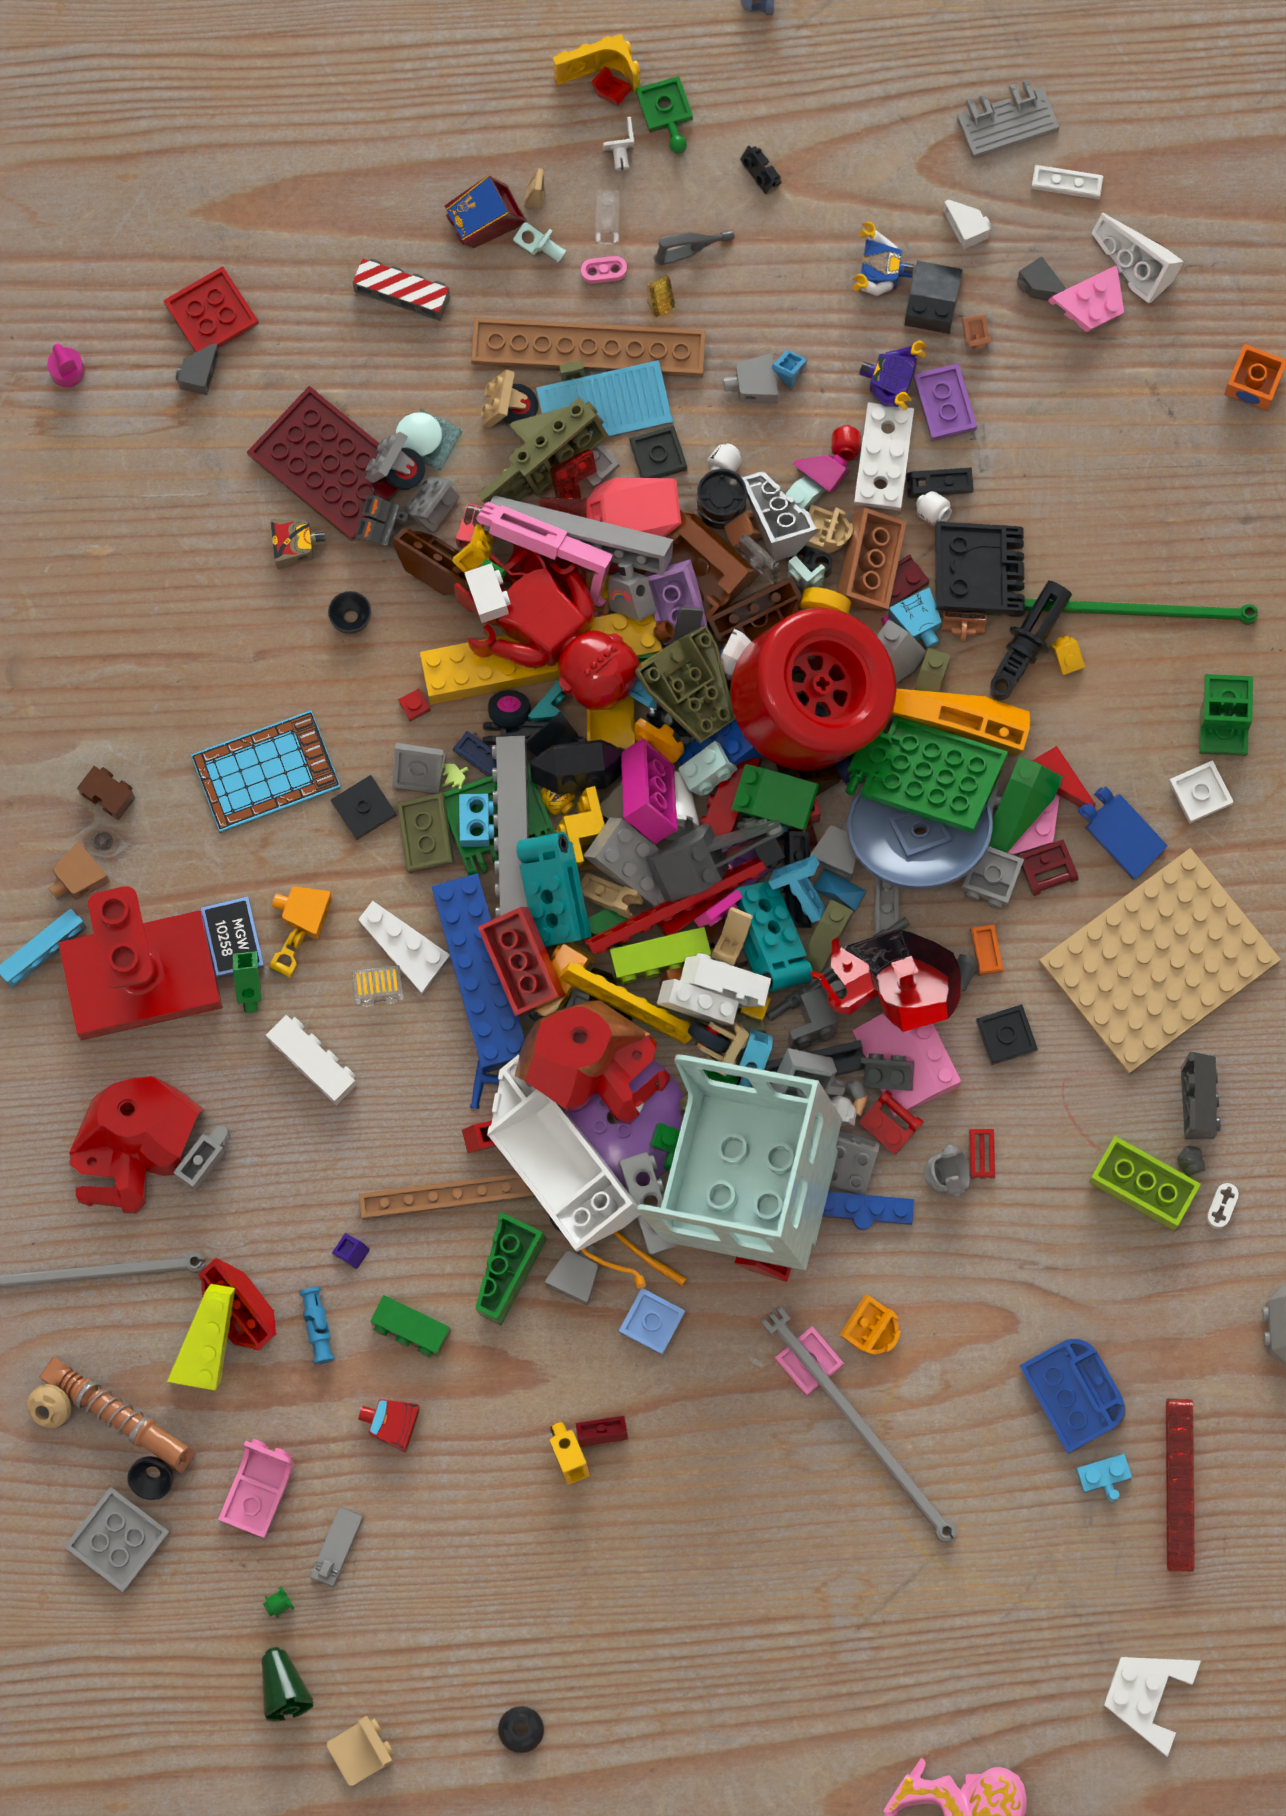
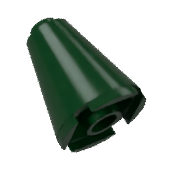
M279 1647L268 1649L261 1658L264 1715L267 1721H284L285 1715L292 1714L293 1718L308 1712L313 1708V1698L285 1650H280Z

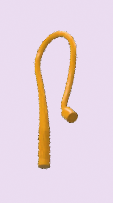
M618 1231L613 1233L630 1250L655 1270H658L674 1282L679 1283V1285H684L687 1277L682 1276V1274L646 1254ZM586 1248L581 1249L585 1256L603 1266L634 1275L637 1289L646 1287L644 1277L636 1270L610 1263L593 1255Z

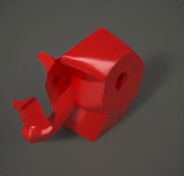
M154 1076L131 1078L116 1082L98 1093L91 1100L69 1151V1165L80 1174L114 1177L116 1184L113 1188L76 1187L78 1202L90 1207L93 1204L121 1207L123 1213L137 1214L146 1204L147 1172L162 1176L174 1175L173 1172L181 1163L180 1157L195 1120L204 1109L182 1091Z

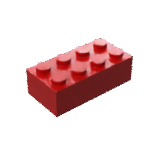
M519 907L478 926V930L515 1016L526 1015L566 996L528 907Z

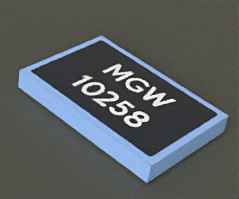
M248 897L201 908L217 978L233 974V954L257 951L259 968L264 967Z

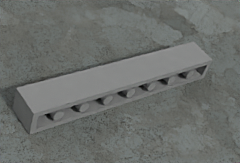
M495 495L490 503L497 506H505L565 530L568 537L613 554L611 561L613 563L619 564L623 561H631L634 568L663 575L672 559L673 539ZM484 525V531L489 532L490 527Z
M525 736L496 737V745H492V758L497 759V768L492 770L493 782H497V791H493V803L498 805V814L493 816L494 828H498V837H494V850L499 851V860H495L494 864L495 875H499V883H495V896L500 898V907H496V918L519 907H528L519 866L524 863L519 860L516 851L518 841L529 838L527 744Z

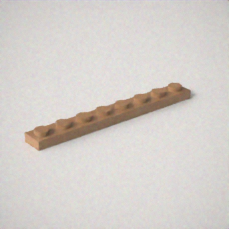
M516 1173L359 1194L361 1218L370 1219L533 1198L536 1196L520 1175Z

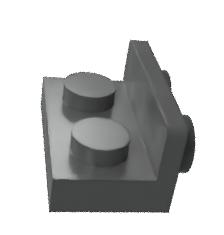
M869 1053V1058H861L860 1063H865L864 1087L913 1090L914 1061H906V1056L891 1055L890 1060L883 1059L884 1054Z

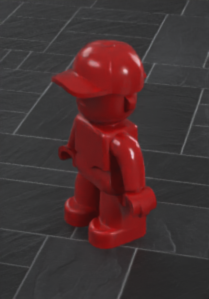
M513 543V553L504 565L494 555H490L489 560L507 573L502 580L511 583L512 586L507 590L511 605L507 606L509 614L487 621V623L499 626L506 635L520 643L503 639L496 640L495 631L489 624H486L484 626V634L488 637L487 640L479 641L475 638H468L469 647L474 654L483 658L495 655L526 668H539L545 665L553 667L558 663L561 689L565 693H571L572 697L579 704L589 710H608L624 701L638 680L635 670L640 665V661L632 648L623 641L619 634L611 633L608 635L601 631H588L587 627L590 626L595 615V605L579 573V565L566 560V564L569 565L568 568L561 569L555 563L551 566L552 574L560 581L566 582L571 595V602L559 589L548 570H546V565L539 553ZM455 583L454 590L457 602L468 612H474L479 616L472 594H469L459 583ZM500 584L501 591H506L504 588H502V584Z

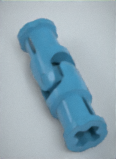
M319 1287L299 1291V1295L303 1297L305 1307L303 1314L309 1343L313 1346L314 1364H324L335 1360L329 1344L331 1336L326 1320L325 1308L322 1307L319 1293L321 1288Z

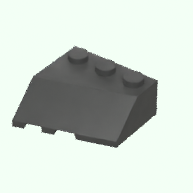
M1189 1052L1181 1066L1184 1138L1214 1139L1217 1131H1220L1221 1128L1220 1117H1217L1219 1094L1216 1093V1084L1218 1083L1216 1057Z

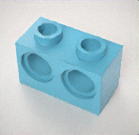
M459 794L461 847L490 846V839H494V824H489V816H494V803L489 801L488 794ZM474 805H481L483 807V810L479 813H473L470 809ZM474 828H481L483 833L480 836H473L471 831Z

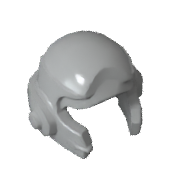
M947 1145L940 1154L931 1157L925 1165V1180L928 1186L936 1192L948 1193V1195L953 1197H959L970 1186L968 1162L964 1153L958 1147Z

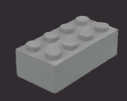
M610 817L584 854V857L619 886H626L636 890L643 899L642 905L647 909L665 902L646 860L647 857L660 849L624 819Z

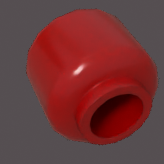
M843 425L833 431L831 450L834 455L837 454L846 461H850L860 454L862 436L857 428Z

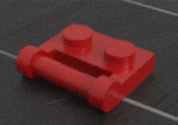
M886 1090L858 1123L896 1155L924 1121L919 1117L915 1118L892 1097L893 1094ZM885 1104L910 1125L906 1131L881 1110Z

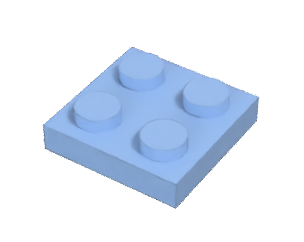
M642 1288L620 1327L619 1333L663 1355L685 1314V1310Z

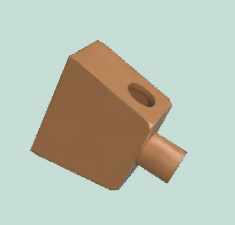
M77 842L53 868V872L59 880L48 889L57 900L68 891L75 900H78L109 883L110 880L82 844Z

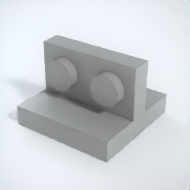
M396 743L392 787L435 794L440 793L446 752L441 749Z

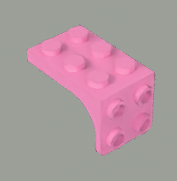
M252 1439L251 1442L245 1441L243 1445L245 1447L243 1459L218 1520L265 1539L296 1464L291 1459L290 1453L279 1448L271 1451L265 1443Z

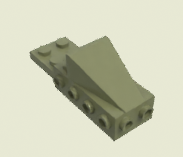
M579 397L568 407L512 422L509 426L522 446L515 449L512 455L508 457L512 466L503 470L499 477L492 483L484 486L482 491L477 494L483 504L490 502L494 495L515 501H520L531 491L539 496L606 439L608 434L602 425L604 422L597 414L595 407L589 401L585 404ZM558 461L556 465L552 466L553 462Z

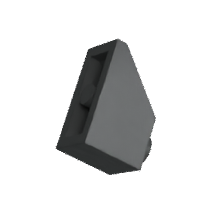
M1042 256L1019 271L1017 284L1021 291L1027 292L1031 298L1048 301L1052 296L1066 290Z
M211 344L184 359L182 367H178L176 372V380H178L181 390L203 395L208 394L220 354L217 344Z

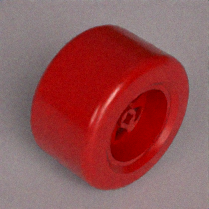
M811 608L793 613L751 641L735 665L730 688L731 704L736 722L751 746L771 762L799 771L820 770L830 767L874 741L884 730L892 716L897 692L896 676L891 658L878 636L854 616L829 608ZM810 665L814 666L818 670H812ZM794 667H797L804 674L802 683L792 681V670ZM803 692L808 699L805 706L799 701L796 693ZM817 703L825 704L829 712L828 717L815 715Z

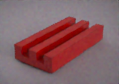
M969 1129L970 1179H995L994 1129ZM989 1134L990 1172H985L984 1135ZM975 1135H979L980 1172H976Z

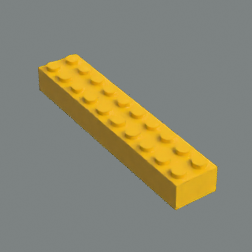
M615 613L595 617L590 626L587 627L588 631H601L608 635L611 633L619 634L623 641L632 648L637 657L648 653L656 654L662 650L660 641L654 635L656 621L653 614L637 621ZM508 635L496 637V640L503 639L510 642L520 643L519 641L512 639ZM468 643L420 652L430 705L561 679L558 673V663L553 667L545 665L539 668H526L495 655L485 658L478 657L470 649Z

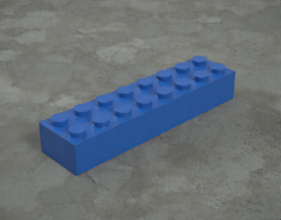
M477 873L431 887L483 1073H488L501 1069L518 1054L520 1055L525 1039L519 1018L514 1015L478 930V926L491 921Z

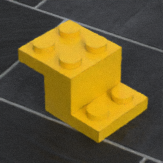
M595 786L586 788L579 797V802H576L578 814L563 817L556 827L557 830L554 831V833L564 832L568 836L569 841L573 843L578 869L584 862L581 847L591 845L604 827Z

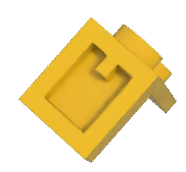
M477 524L474 527L470 544L456 554L452 562L463 572L478 568L486 558L489 560L494 543L493 535L489 534L488 531H484V528Z

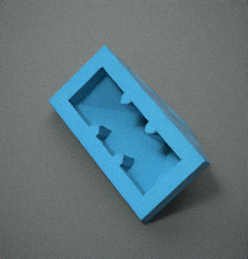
M786 350L772 365V370L792 390L808 359Z
M826 869L823 870L814 886L817 893L853 910V912H856L866 893V890Z

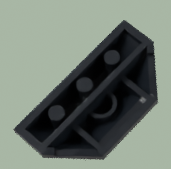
M601 739L553 745L543 751L537 758L530 760L531 782L556 794L581 792L586 788L594 786L596 790L606 789L622 775L621 755L625 749L618 748Z

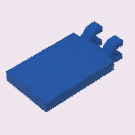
M1100 787L1094 793L1104 804L1098 812L1090 803L1088 805L1083 804L1078 812L1089 822L1085 829L1132 879H1136L1168 845L1120 794L1114 797L1107 787Z

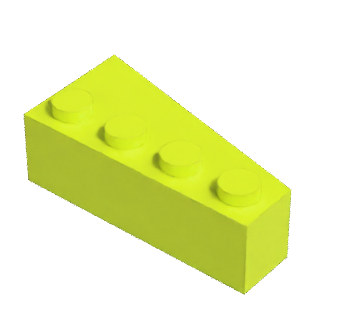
M211 1284L207 1288L167 1382L216 1391L222 1378L235 1288Z

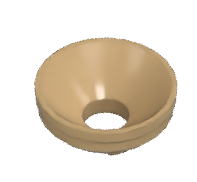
M43 1384L36 1387L29 1395L27 1411L30 1418L37 1425L53 1429L61 1426L68 1420L71 1413V1403L67 1394L62 1389L51 1384ZM38 1406L46 1407L49 1411V1417H42L38 1413Z

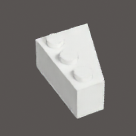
M697 953L696 956L686 957L680 981L739 1001L738 1008L765 1006L771 978L731 966L724 962L712 960L706 954Z

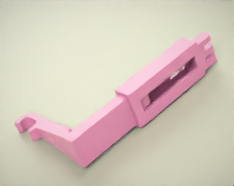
M490 502L484 504L476 519L479 523L490 527L489 534L555 560L558 556L595 571L590 595L595 605L599 607L604 605L606 600L600 595L613 554L568 537L565 530L505 506L500 507ZM595 612L594 618L601 616L600 612Z

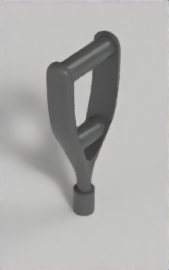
M730 230L721 232L720 235L682 233L662 237L658 241L659 247L657 254L654 256V261L662 265L690 257L712 243L734 239V233ZM677 246H682V247H679V248H676V249L667 251L668 248L677 247Z

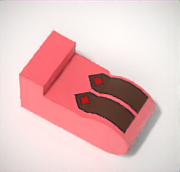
M467 504L464 518L456 536L458 547L465 548L470 544L474 527L477 524L484 527V524L479 523L476 519L483 508L482 506Z

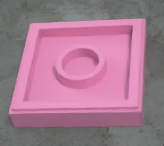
M813 1326L798 1337L799 1341L828 1377L844 1365V1362ZM786 1347L775 1357V1360L806 1396L819 1386L818 1382L789 1347Z

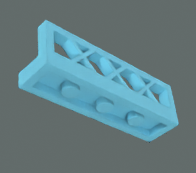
M70 908L0 965L1 977L11 989L60 950L58 942L74 939L87 929L83 920Z

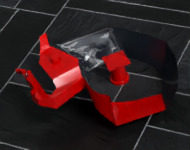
M894 930L844 947H840L838 937L832 940L831 967L848 991L844 999L838 998L822 973L810 972L809 970L811 977L819 981L828 996L829 1007L835 1012L851 1015L877 996L884 1015L902 1032L949 1019L958 1006L961 996V974L954 953L934 941L909 931Z

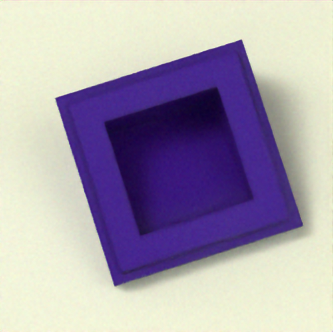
M345 1233L332 1254L357 1269L370 1249L361 1241Z

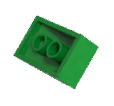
M745 764L731 810L746 818L755 817L756 820L767 819L768 821L779 820L782 826L805 831L819 785L766 768Z

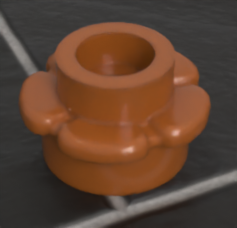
M668 620L657 621L654 628L655 637L659 641L662 640L664 643H668L669 639H672L674 636V628L671 622Z

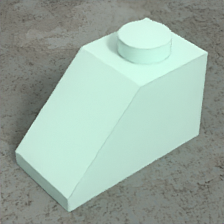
M806 475L796 481L785 495L787 497L791 496L799 508H804L808 512L810 505H814L826 489Z

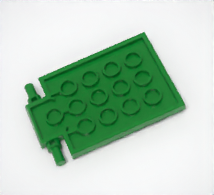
M896 716L887 735L884 729L869 745L855 752L847 769L851 773L845 792L849 795H854L859 783L863 782L864 777H868L861 791L862 798L974 834L1008 758V751Z

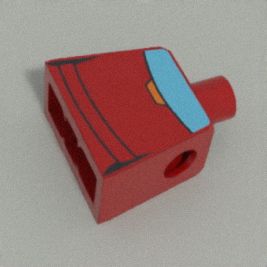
M379 1399L376 1410L362 1406L358 1420L371 1424L369 1429L371 1436L406 1453L420 1406L414 1403Z

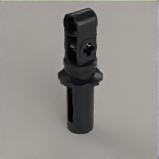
M1048 580L1021 627H1010L1009 632L1014 637L1006 646L1009 652L1001 661L990 685V693L995 699H1007L1017 682L1022 678L1028 664L1036 662V656L1039 652L1048 653L1050 650L1045 640L1072 596V593L1062 585ZM1049 600L1054 601L1055 603L1036 635L1030 633ZM1002 682L1007 685L1008 689L1004 692H998L994 686Z

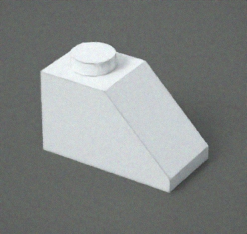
M951 200L944 202L943 212L963 250L988 239L991 224L986 216L983 217L980 210Z

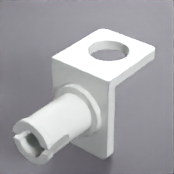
M631 116L627 117L629 139L603 143V151H613L616 171H621V161L623 171L630 168L627 149L634 148Z

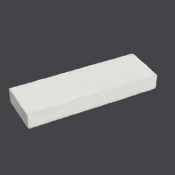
M1035 165L1031 189L1099 200L1103 175Z

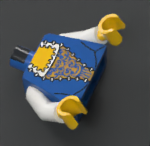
M872 222L862 223V226L867 231H859V236L863 238L869 236V240L866 239L861 274L852 278V280L858 283L853 285L852 288L854 291L862 289L864 292L879 296L891 291V289L897 288L898 276L912 278L914 264L900 262L902 250L898 249L895 244L875 230V225Z

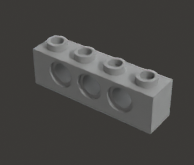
M648 1152L618 1161L628 1193L636 1204L644 1205L645 1197L651 1195L657 1200L656 1207L661 1208L663 1202L661 1194L665 1193L662 1180H656L654 1170H657L654 1156H649ZM645 1172L650 1178L648 1185L640 1186L637 1184L636 1176L638 1173ZM641 1215L637 1217L648 1255L678 1246L677 1244L664 1242Z

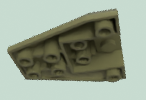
M706 625L672 642L642 662L635 670L646 692L699 743L735 720L718 646Z

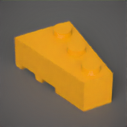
M569 942L556 947L552 954L554 958L552 964L559 979L561 971L570 962L580 964L586 969L590 962L594 963L597 957L574 942ZM559 979L566 996L535 1011L545 1017L561 1010L570 998L574 986Z

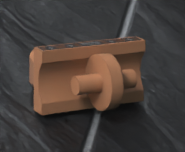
M944 611L942 632H952V634L961 635L960 642L966 641V635H984L987 615L979 612L960 613V611Z

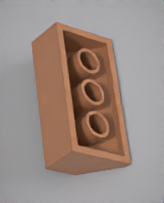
M864 507L853 514L851 522L853 524V533L847 542L837 593L847 597L851 601V607L888 610L907 522Z

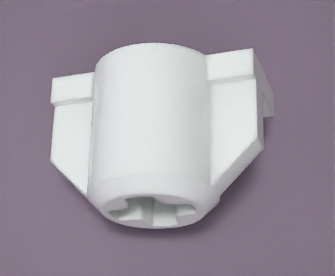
M842 1096L831 1097V1102L842 1117L841 1126H854L857 1110L850 1099Z

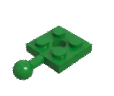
M677 76L636 88V95L649 133L668 128L671 136L669 141L671 151L677 154L684 152L687 148V141L679 134L676 125L693 120V114L680 77ZM661 100H667L671 105L664 109L659 107L658 103Z

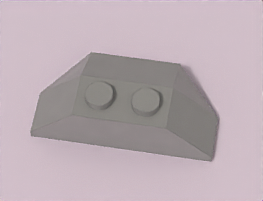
M1285 1282L1266 1303V1307H1262V1320L1267 1322V1332L1263 1334L1264 1346H1268V1353L1286 1369Z

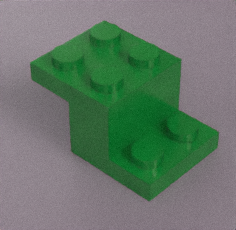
M1205 674L1204 700L1200 707L1199 754L1248 755V732L1252 724L1253 676Z

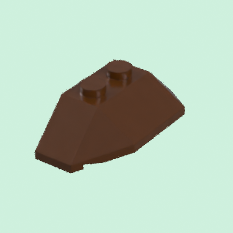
M406 527L393 537V546L406 572L442 595L455 594V583H459L466 591H470L465 573L452 562L453 557L459 553L458 550L432 534L412 531Z
M790 576L726 606L708 617L707 620L719 641L727 643L734 629L742 632L750 641H753L782 619L796 613L802 596L793 577Z

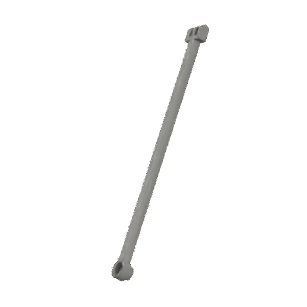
M195 1252L189 1254L187 1258L0 1275V1287L179 1270L200 1273L206 1264L199 1262L197 1266L191 1265L193 1258L205 1261L200 1253Z
M780 1306L777 1307L776 1311L781 1318L778 1319L771 1312L768 1317L773 1324L770 1325L765 1318L760 1321L770 1335L774 1332L780 1335L935 1527L936 1537L942 1542L951 1541L950 1538H954L956 1535L955 1526L951 1522L945 1521L786 1325L790 1317ZM943 1527L950 1528L951 1537L945 1536L942 1533Z

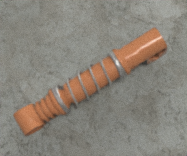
M55 1357L50 1360L39 1376L46 1383L62 1389L79 1409L87 1406V1414L92 1412L97 1416V1421L104 1420L107 1422L108 1428L115 1427L118 1429V1435L124 1433L129 1437L128 1441L131 1444L145 1447L181 1474L184 1473L197 1454L190 1447L157 1427L156 1422L150 1416L144 1418L142 1411H133L132 1404L124 1405L121 1397L114 1398L112 1396L111 1390H102L101 1384L96 1380L83 1378V1376Z

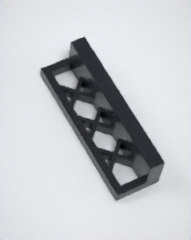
M861 1040L808 1052L831 1057L837 1070L835 1076L865 1069V1063H860L861 1058H863ZM783 1058L767 1061L765 1065L766 1071L777 1073Z

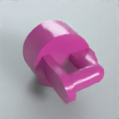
M59 343L53 346V352L47 361V367L52 380L62 387L75 386L82 380L85 373L81 356L76 350L63 347Z

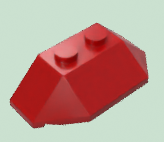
M218 1258L213 1259L199 1273L202 1298L211 1284L235 1288L228 1338L235 1345L253 1348L258 1351L261 1350L276 1336L274 1310L243 1271Z

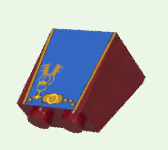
M489 175L444 205L448 212L446 214L447 219L458 231L456 235L463 245L466 244L472 248H476L521 227L524 222H527L508 185Z

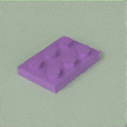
M959 363L913 375L931 441L977 430V424Z

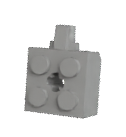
M787 1048L777 1073L817 1080L827 1095L842 1096L846 1088L844 1081L835 1077L837 1070L831 1057ZM776 1083L771 1084L778 1093L807 1098L799 1088Z

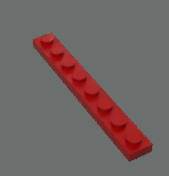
M758 857L750 859L728 870L721 881L705 891L673 902L665 901L585 940L586 946L592 954H602L608 951L611 945L617 942L619 944L625 943L632 938V935L638 932H647L653 928L654 924L660 921L667 922L675 917L674 914L678 912L690 911L697 906V903L703 900L710 901L715 899L718 893L725 889L727 891L733 890L740 885V882L759 877L761 872L766 870V867Z

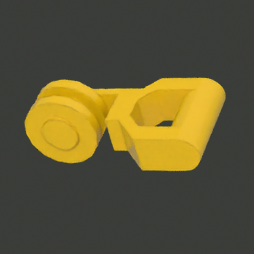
M298 928L291 931L281 952L275 953L269 968L289 978L292 977L298 964L294 957L296 953L288 949V946L294 944V948L298 949L304 939V931L299 933ZM287 955L291 957L292 963L290 967L278 962L281 956Z

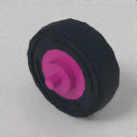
M515 690L500 691L494 694L488 703L490 719L494 723L505 727L518 726L524 723L531 711L529 699L523 693Z

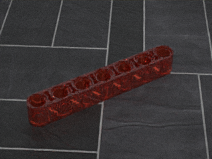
M1192 1399L1166 1400L1168 1571H1194V1440Z

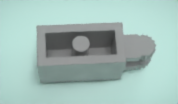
M220 1125L213 1130L209 1137L202 1134L173 1172L176 1178L197 1192L226 1154L223 1148L230 1138L228 1128Z

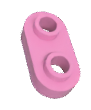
M618 256L588 259L581 266L582 279L589 284L620 281L627 273L625 260ZM617 268L619 272L613 273L611 270ZM590 271L596 272V274L593 276L589 275L588 273Z

